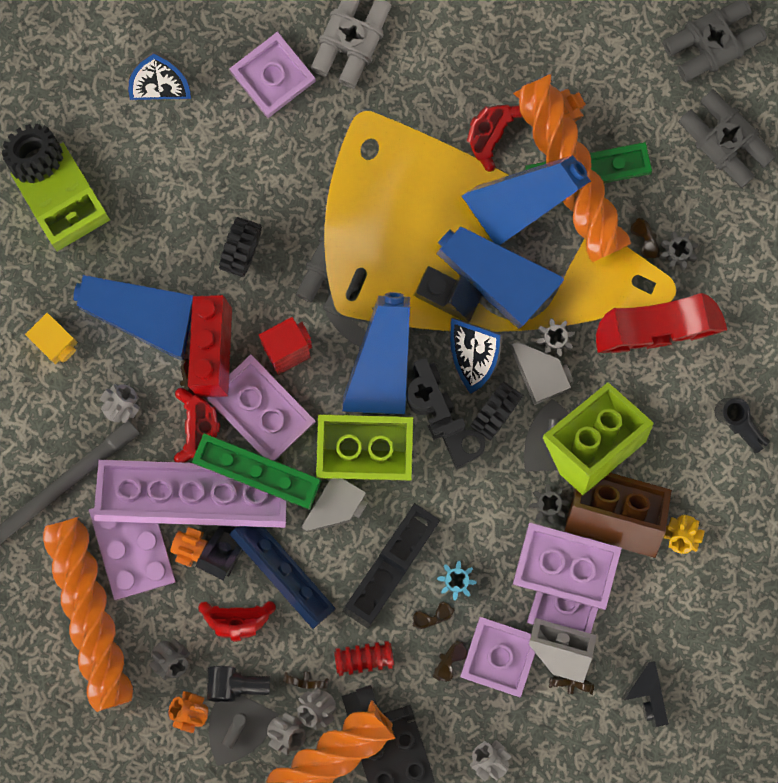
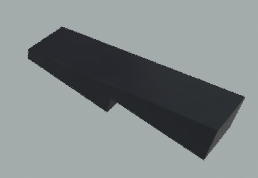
M414 503L342 612L369 629L440 520ZM415 517L423 518L426 521L427 526L419 520H417Z

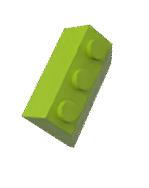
M607 382L543 435V439L560 475L578 492L584 495L646 443L654 422Z
M318 415L316 478L412 481L413 417Z

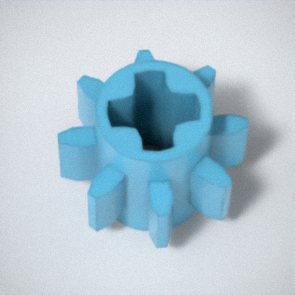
M457 561L456 568L452 570L445 564L443 567L447 575L445 577H437V580L445 582L446 586L442 589L441 594L449 590L453 592L452 597L455 601L460 592L469 597L470 593L466 589L467 586L477 583L475 580H469L468 574L472 572L473 568H468L466 571L460 569V561ZM451 573L464 575L465 578L462 581L463 588L460 589L458 586L450 587Z

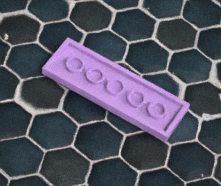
M99 460L94 521L285 528L286 501L193 463Z

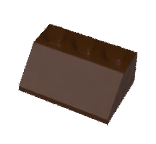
M609 473L584 495L574 488L564 532L656 558L666 532L672 490Z

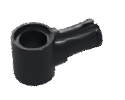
M723 398L716 404L714 411L717 420L729 426L734 434L739 433L754 454L764 449L763 445L767 446L770 443V440L753 423L754 418L750 414V407L743 399ZM733 403L738 409V414L735 419L730 420L727 416V408Z
M231 666L208 667V701L232 702L235 701V697H240L241 694L269 695L270 676L242 675L241 672H236L235 667Z

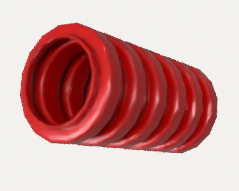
M384 641V644L379 645V642H375V646H370L367 643L365 647L361 648L359 645H355V649H350L349 646H346L345 650L341 651L340 648H335L334 656L337 674L339 673V676H343V673L348 672L349 675H353V671H358L360 674L365 669L373 672V668H378L381 671L386 666H388V669H392L394 660L391 643Z

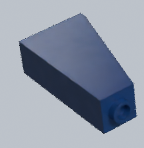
M572 155L480 184L466 192L462 197L492 241L500 246L591 182V180L588 178L583 164Z
M460 227L455 233L450 229L438 242L442 247L437 252V255L460 276H464L489 303L518 329L530 319L564 281L560 275L463 227Z
M85 275L82 277V282L76 284L73 299L77 301V306L81 311L176 359L184 360L191 327L193 295Z
M397 292L378 296L344 392L342 412L405 414L410 297H404L403 294Z

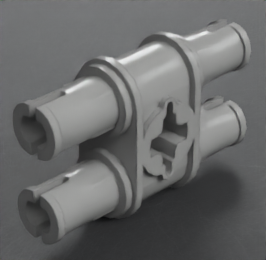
M341 0L338 8L331 11L328 25L323 35L319 37V44L321 46L312 63L311 70L316 74L326 77L337 53L347 54L349 58L339 78V83L354 89L365 65H369L372 62V55L379 39H382L384 36L382 27L392 6L385 0L374 1L365 21H359L354 18L361 0ZM355 32L356 39L353 38L351 42H347L346 35Z

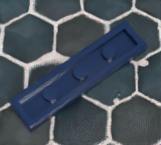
M237 526L230 533V536L312 629L336 610L333 604L265 527Z

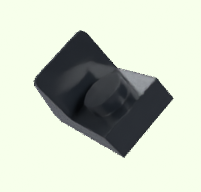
M428 266L413 296L469 323L482 294L464 276L461 275L455 280Z
M220 525L199 556L195 567L223 581L226 576L229 577L243 551L230 536V533L236 527Z
M645 662L621 700L646 696L647 702L642 703L646 721H652V726L654 727L669 725L656 662Z

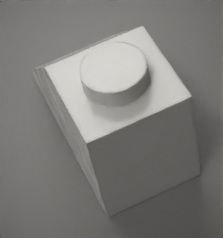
M519 342L512 344L510 349L534 405L566 393L571 389L569 384L573 382L571 372L567 365H561L558 358Z
M330 479L303 523L302 530L308 533L351 522L354 516L360 518L369 503L364 500L366 492L344 479Z
M535 618L529 645L553 675L584 683L593 657L597 635Z

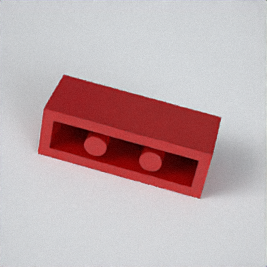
M223 295L193 296L188 387L194 394L200 397L228 396L232 307Z
M293 316L259 334L263 349L278 375L311 358L309 349L313 348L310 340L311 337L303 322L296 324Z

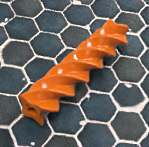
M551 74L522 86L520 90L513 94L519 98L522 117L533 127L534 142L538 149L546 155V164L573 155L577 161L583 164L587 171V176L591 182L562 202L573 211L574 227L579 235L586 239L588 257L592 262H595L630 245L631 241L628 234L618 226V213L615 206L608 199L604 198L605 186L603 180L595 171L591 170L590 152L582 143L577 141V125L569 115L564 113L565 101L563 95L556 87L550 84Z
M79 517L45 526L43 542L47 553L53 559V578L62 589V609L71 620L69 634L74 646L79 650V670L88 681L87 698L91 707L96 712L132 701L133 686L129 678L122 672L124 655L120 647L113 641L116 633L114 621L104 611L107 595L101 584L96 581L98 573L97 561L87 551L89 544L88 530L78 520Z
M371 700L367 712H354L350 714L344 721L342 731L332 730L323 733L316 749H302L297 752L293 758L291 768L281 767L272 770L266 783H333L335 778L344 776L355 769L362 759L369 758L378 753L387 741L396 739L392 731L393 724L379 710L374 701Z

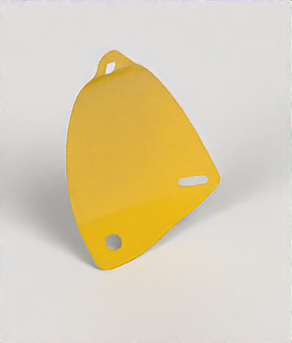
M362 111L357 114L349 126L336 160L325 214L324 247L326 270L336 310L347 317L370 321L373 313L372 307H375L378 296L397 292L403 294L404 297H410V328L450 331L451 318L456 317L413 295L428 266L455 280L460 277L454 269L437 255V252L442 247L438 242L450 229L455 233L460 227H463L493 242L462 195L480 184L509 175L497 168L492 172H488L475 157L395 120L372 111ZM367 139H375L379 145L377 155L371 160H366L361 155V146ZM584 239L556 295L549 306L539 315L529 319L518 329L508 319L491 313L482 304L478 303L469 323L493 332L537 330L540 326L549 328V322L552 318L555 321V325H561L564 321H567L566 326L602 319L613 308H635L670 302L676 295V286L667 274L627 246L592 262L588 257L586 239ZM358 268H364L367 276L355 301H349L346 298V292L355 271ZM640 275L655 282L656 285L652 294L635 287L632 284L633 277Z

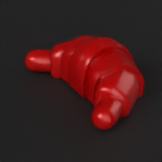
M519 105L485 106L470 122L471 127L468 132L467 141L470 143L476 159L482 163L488 172H492L496 168L492 159L493 149L502 138L504 129L508 123L513 122L514 118H522Z
M178 388L175 391V396L184 403V408L187 410V418L185 419V434L187 435L183 450L174 456V462L186 463L194 458L203 434L217 438V434L220 432V422L218 421L214 406H211L200 396L193 395L184 388Z
M204 601L199 604L198 610L204 616L209 627L215 631L216 636L231 638V641L239 642L243 638L255 636L256 632L264 626L269 616L276 610V605L273 601H268L261 607L256 605L254 608H219L218 606L212 607L208 602Z

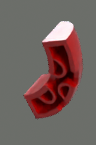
M699 293L687 298L657 305L613 308L599 322L596 332L597 353L629 352L630 349L643 347L652 349L672 345L671 339L672 341L688 339L693 341L727 331V326L723 313L717 303L709 295Z

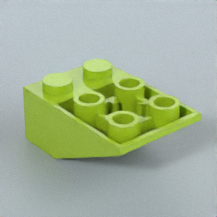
M64 142L60 144L63 151L61 153L63 159L58 161L60 167L58 170L52 168L51 170L54 174L50 177L47 174L43 175L45 180L39 182L35 178V183H29L26 179L24 183L10 173L35 218L57 252L110 221Z

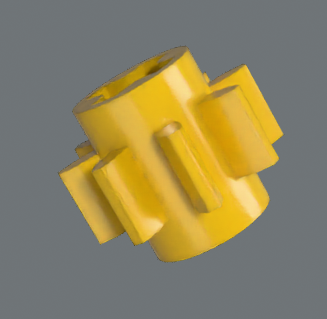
M681 515L677 519L671 517L663 537L670 539L669 548L681 554L689 553L691 550L696 552L705 534L704 530L698 529L700 521L689 515Z

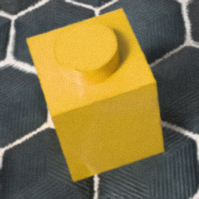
M48 313L25 334L55 365L59 361L64 363L76 351L74 346L77 344V341Z

